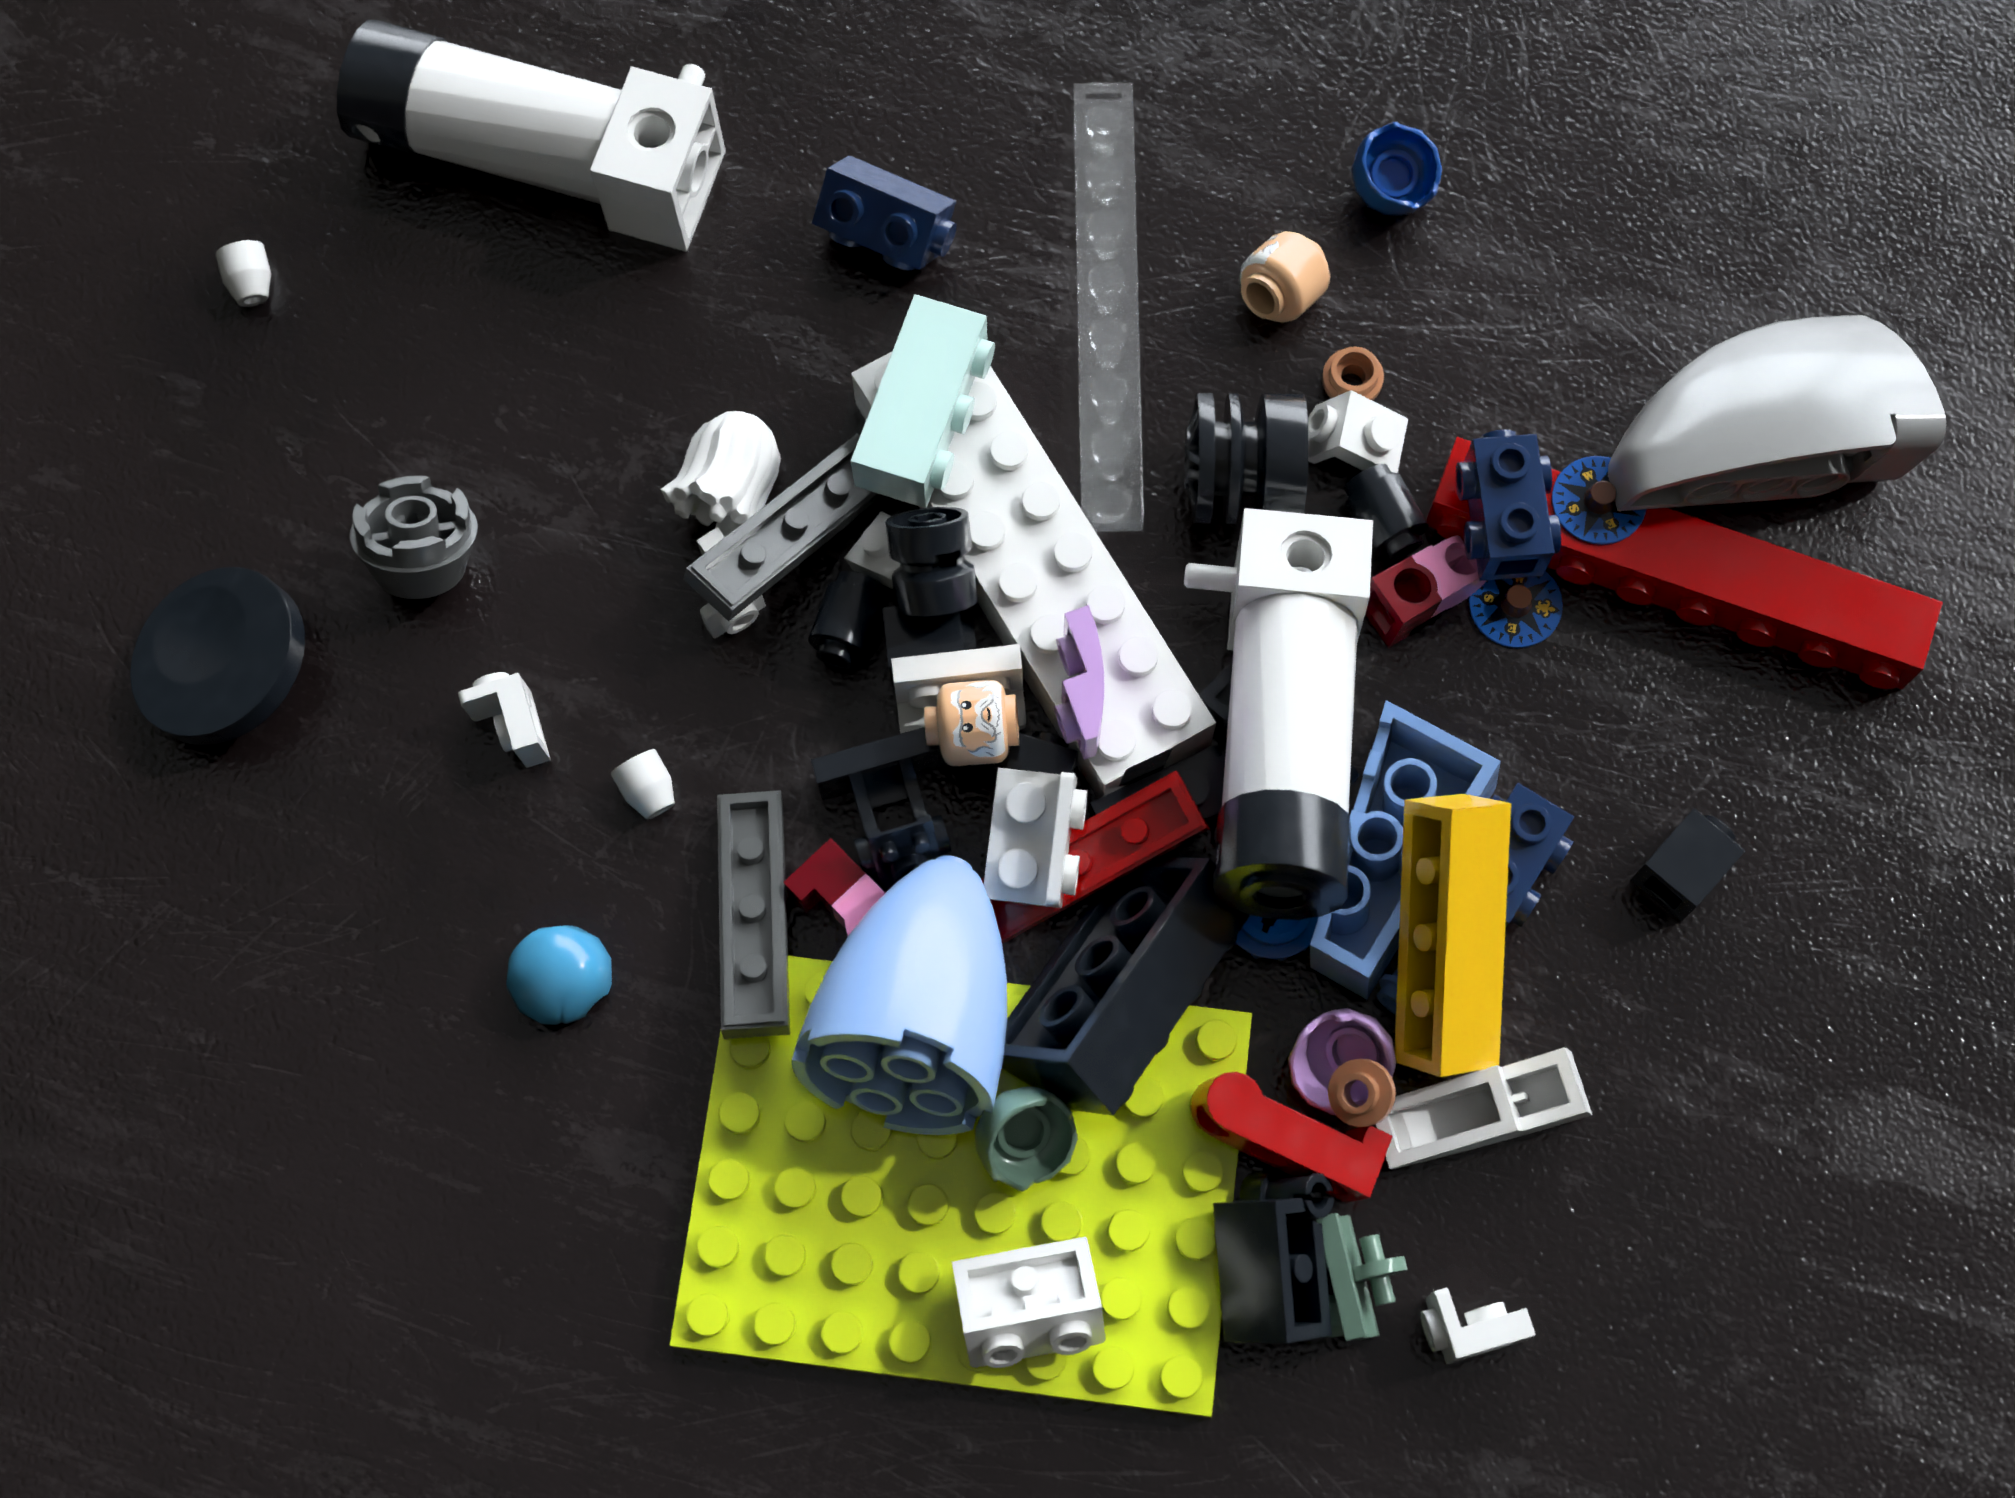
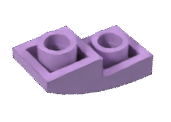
M1089 605L1064 613V637L1056 639L1057 649L1067 675L1072 676L1077 673L1079 675L1062 681V704L1054 706V712L1065 742L1068 744L1077 741L1084 760L1096 756L1101 735L1104 704L1102 650Z

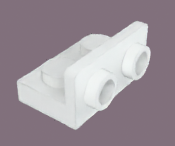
M1020 644L891 658L900 734L925 727L924 708L937 706V694L943 685L995 680L1001 683L1006 695L1016 694L1019 730L1026 727Z
M998 767L984 877V887L990 900L1062 908L1063 894H1076L1080 856L1068 855L1071 828L1083 830L1088 791L1076 789L1077 777L1075 773L1061 772V775Z
M1087 1236L952 1261L963 1331L971 1367L987 1365L994 1368L1012 1366L1023 1358L1050 1353L1072 1355L1080 1353L1092 1345L1105 1342L1102 1306Z

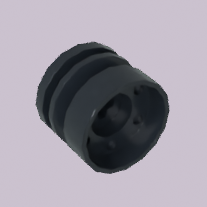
M1197 393L1195 395L1194 410L1188 427H1186L1184 445V486L1192 505L1193 523H1211L1214 496H1222L1225 524H1236L1242 496H1253L1255 509L1304 514L1307 494L1309 447L1307 403L1304 394H1262L1258 402L1255 422H1244L1238 394H1227L1223 422L1215 421L1213 393Z

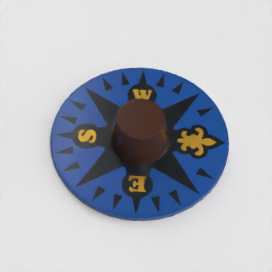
M1590 456L1572 462L1559 474L1552 491L1553 510L1555 515L1558 516L1562 527L1575 538L1591 544L1607 545L1626 539L1638 529L1646 513V509L1617 511L1615 503L1616 489L1608 478V466L1611 459L1609 457Z
M1545 571L1543 576L1487 580L1476 592L1469 596V609L1477 628L1491 641L1506 647L1525 648L1544 641L1553 633L1561 619L1563 602L1558 585Z

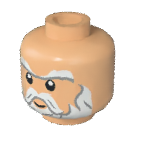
M1288 231L1273 235L1246 259L1241 266L1240 272L1241 293L1247 307L1261 318L1282 323L1293 321L1302 315L1327 291L1330 281L1328 263L1319 245L1299 233Z
M985 680L945 684L939 689L937 694V706L924 708L927 746L940 745L942 758L951 766L999 763L1007 757L1010 746H1019L1016 694L1006 695L1004 687L998 681Z

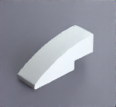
M1564 1047L1503 1067L1495 1065L1395 1096L1391 1112L1376 1126L1378 1129L1393 1136L1386 1153L1389 1168L1396 1169L1592 1116V1112L1572 1052Z

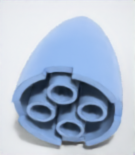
M939 856L936 859L922 863L897 881L869 909L849 934L826 971L810 1004L792 1057V1068L798 1080L809 1092L834 1109L843 1107L846 1100L868 1112L886 1115L884 1128L923 1135H950L973 1130L976 1117L981 1116L983 1111L992 1112L1004 1056L1007 1026V978L1002 940L993 906L980 876L972 870L968 862L955 856Z

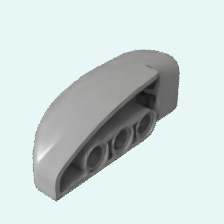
M1863 315L1809 317L1778 321L1745 331L1709 348L1672 377L1644 405L1626 430L1610 459L1608 478L1616 489L1615 503L1617 511L1815 497L1835 491L1847 483L1896 480L1903 477L1942 444L1946 434V416L1936 387L1924 365L1914 351L1895 332L1882 323Z

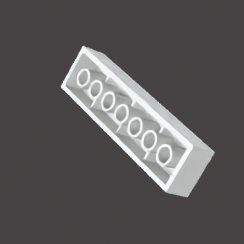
M892 352L851 373L856 405L865 420L868 417ZM990 366L985 379L978 377L974 379L968 395L975 398L969 425L964 434L954 433L948 452L954 453V461L949 479L943 490L933 489L927 508L955 507L964 509L969 513L972 548L970 552L964 555V559L971 562L975 568L977 602L1004 646L1020 644L1023 678L1061 738L1063 736L1057 723L1054 706L1062 704V681L1079 674L1067 675L1057 649L1056 639L1064 637V613L1089 605L1098 632L1104 667V704L1101 735L1097 753L1094 757L1084 760L1077 741L1069 743L1068 748L1078 751L1077 766L1099 799L1127 786H1119L1125 770L1131 766L1173 748L1164 766L1166 768L1211 746L1216 722Z

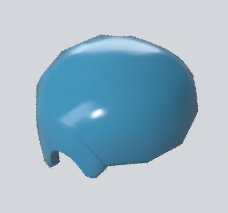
M563 925L535 930L516 946L508 962L506 986L519 1012L541 1024H568L582 1019L600 998L608 995L612 985V964L607 950L598 937L576 926Z

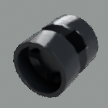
M955 507L921 508L895 514L886 520L889 557L900 563V567L892 573L895 609L899 613L911 616L943 615L958 612L976 604L978 596L975 568L971 562L964 559V555L970 552L972 548L969 513L966 510Z

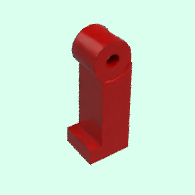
M1239 1072L1223 1073L1206 1080L1196 1088L1190 1104L1192 1118L1197 1126L1208 1135L1290 1176H1307L1313 1173L1323 1174L1329 1179L1333 1191L1324 1192L1345 1203L1370 1198L1393 1137L1373 1126L1355 1128L1343 1134L1262 1095V1091L1256 1081L1248 1075Z

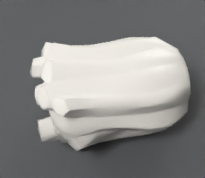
M740 411L725 412L713 420L704 423L692 437L683 466L677 478L660 489L665 500L673 504L675 513L683 519L689 518L691 514L695 515L696 519L706 526H709L713 521L717 522L716 527L726 537L762 509L767 502L778 476L781 460L772 431L758 417Z

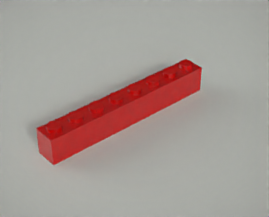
M1456 437L1426 521L1429 527L1437 529V532L1442 537L1448 539L1458 535L1464 541L1465 522L1471 521L1468 500L1460 501L1458 498L1455 472L1457 463L1464 462L1472 441ZM1552 469L1551 492L1546 494L1549 515H1555L1552 506V491L1555 481L1561 473ZM1669 508L1646 509L1642 523L1632 535L1620 542L1607 545H1597L1581 541L1568 533L1560 524L1561 549L1559 553L1553 555L1548 568L1556 570V573L1566 581L1582 585L1594 583L1615 590L1616 594L1627 602L1637 605H1649L1652 603L1676 611L1680 619L1698 626L1713 624L1737 632V636L1741 640L1751 645L1760 647L1774 645L1798 653V657L1809 665L1821 668L1835 666L1856 673L1864 683L1881 689H1903L1924 668L1942 607V601Z

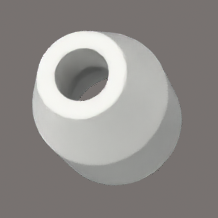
M246 240L227 244L217 250L215 255L222 282L238 305L247 307L264 303L268 299L271 271L264 245L258 241Z
M656 749L648 750L627 760L611 772V776L625 801L647 820L664 813L675 805L671 776Z

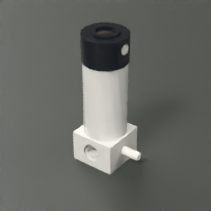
M367 20L357 29L348 44L340 68L337 86V116L341 130L348 137L411 155L423 154L599 203L610 231L686 252L725 154L712 88L702 86L705 73L700 67L693 64L683 66L679 79L631 66L624 86L620 90L448 43L444 38L379 20Z
M1244 508L1234 567L1188 563L1185 567L1184 585L1186 588L1231 592L1227 650H1233L1222 808L1218 812L1217 865L1213 873V889L1215 897L1226 906L1247 915L1279 920H1302L1321 917L1340 909L1348 899V858L1350 857L1351 841L1349 793L1356 651L1370 598L1373 520Z

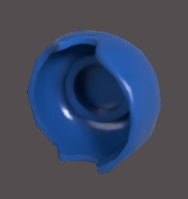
M1392 122L1369 133L1358 146L1351 172L1355 191L1369 208L1383 215L1399 216L1415 212L1434 198L1438 191L1442 167L1437 147L1421 130Z

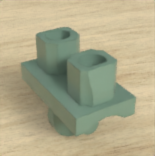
M1333 1213L1323 1218H1316L1317 1223H1322L1326 1269H1329L1334 1294L1328 1295L1332 1335L1325 1337L1345 1336L1346 1341L1380 1336L1366 1281H1370L1376 1306L1396 1302L1389 1276L1408 1271L1405 1257L1385 1259L1379 1234L1359 1239L1365 1264H1362L1350 1215L1339 1216L1338 1213Z

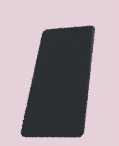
M1173 748L1127 768L1119 786L1131 784L1162 770Z

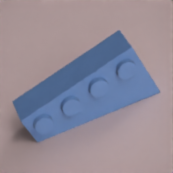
M1385 701L1375 741L1363 772L1362 783L1354 808L1350 814L1351 841L1350 857L1348 858V899L1340 909L1318 917L1310 943V968L1366 1000L1368 999L1399 948L1404 800L1467 794L1490 799L1496 789L1500 760L1393 703Z

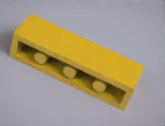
M1467 794L1404 800L1394 1049L1396 1063L1438 1077L1478 1071L1495 1065L1499 1066L1511 803Z

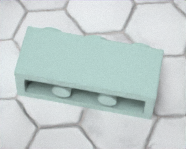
M914 294L851 458L854 485L856 487L923 508H927L934 488L940 490L945 488L954 461V453L948 452L955 432L960 434L966 432L975 402L974 397L968 396L975 377L985 379L994 354L995 343L987 340L986 315Z

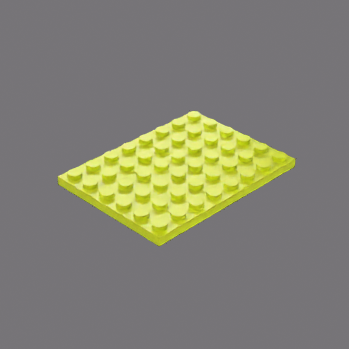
M788 956L790 1035L723 1039L720 1030L670 1346L673 1348L1200 1417H1212L1222 1318L1213 1203L1233 1201L1238 1150L1201 1130L1192 1118L1190 1104L1196 1088L1206 1080L1228 1072L1246 1074L1252 1013L1189 1005L1170 1032L1166 1046L1153 1057L1134 1085V1091L1129 1100L1119 1107L1114 1116L1071 1110L1078 1135L1071 1161L1052 1179L1041 1183H1033L1027 1190L1018 1191L999 1180L994 1182L984 1168L977 1154L975 1129L980 1116L976 1117L973 1130L963 1133L923 1135L884 1128L886 1115L868 1112L846 1100L843 1107L834 1109L814 1096L801 1084L792 1068L793 1053L810 1004L833 961ZM1007 983V1018L1028 991L1030 985ZM1001 1068L996 1097L1003 1091L1030 1085ZM1087 1236L1102 1306L1105 1342L1092 1345L1088 1349L1072 1355L1050 1353L1023 1358L1018 1363L1003 1368H994L987 1365L971 1367L963 1331L952 1261Z

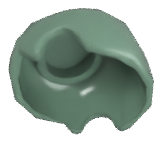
M1033 1086L1016 1088L1000 1093L995 1098L992 1112L983 1111L975 1129L977 1154L994 1182L999 1180L1018 1191L1027 1190L1033 1183H1041L1052 1179L1071 1161L1078 1139L1073 1114L1069 1107L1053 1093Z

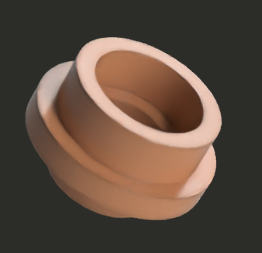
M1348 347L1337 351L1327 360L1322 373L1323 387L1330 398L1352 390L1373 401L1380 393L1384 381L1383 368L1378 359L1370 351L1361 347ZM1345 374H1355L1361 378L1363 383L1358 386L1349 385L1342 380V376Z
M1369 1059L1347 1061L1340 1065L1331 1076L1328 1085L1330 1106L1339 1119L1351 1126L1368 1127L1376 1125L1389 1115L1394 1106L1396 1092L1393 1079L1389 1072L1375 1061ZM1357 1080L1363 1082L1368 1089V1099L1362 1106L1357 1105L1352 1100L1350 1094L1351 1087Z

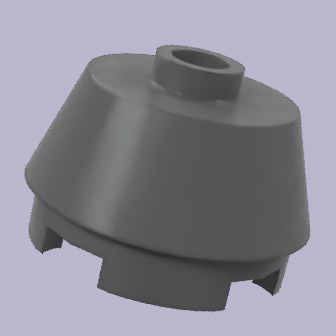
M427 476L399 477L377 485L379 496L367 502L363 508L358 504L354 507L353 524L350 530L351 546L374 580L387 593L406 599L430 598L452 589L459 583L465 573L478 531L476 517L469 508L464 493L458 488L452 494L447 490L431 487L430 477Z

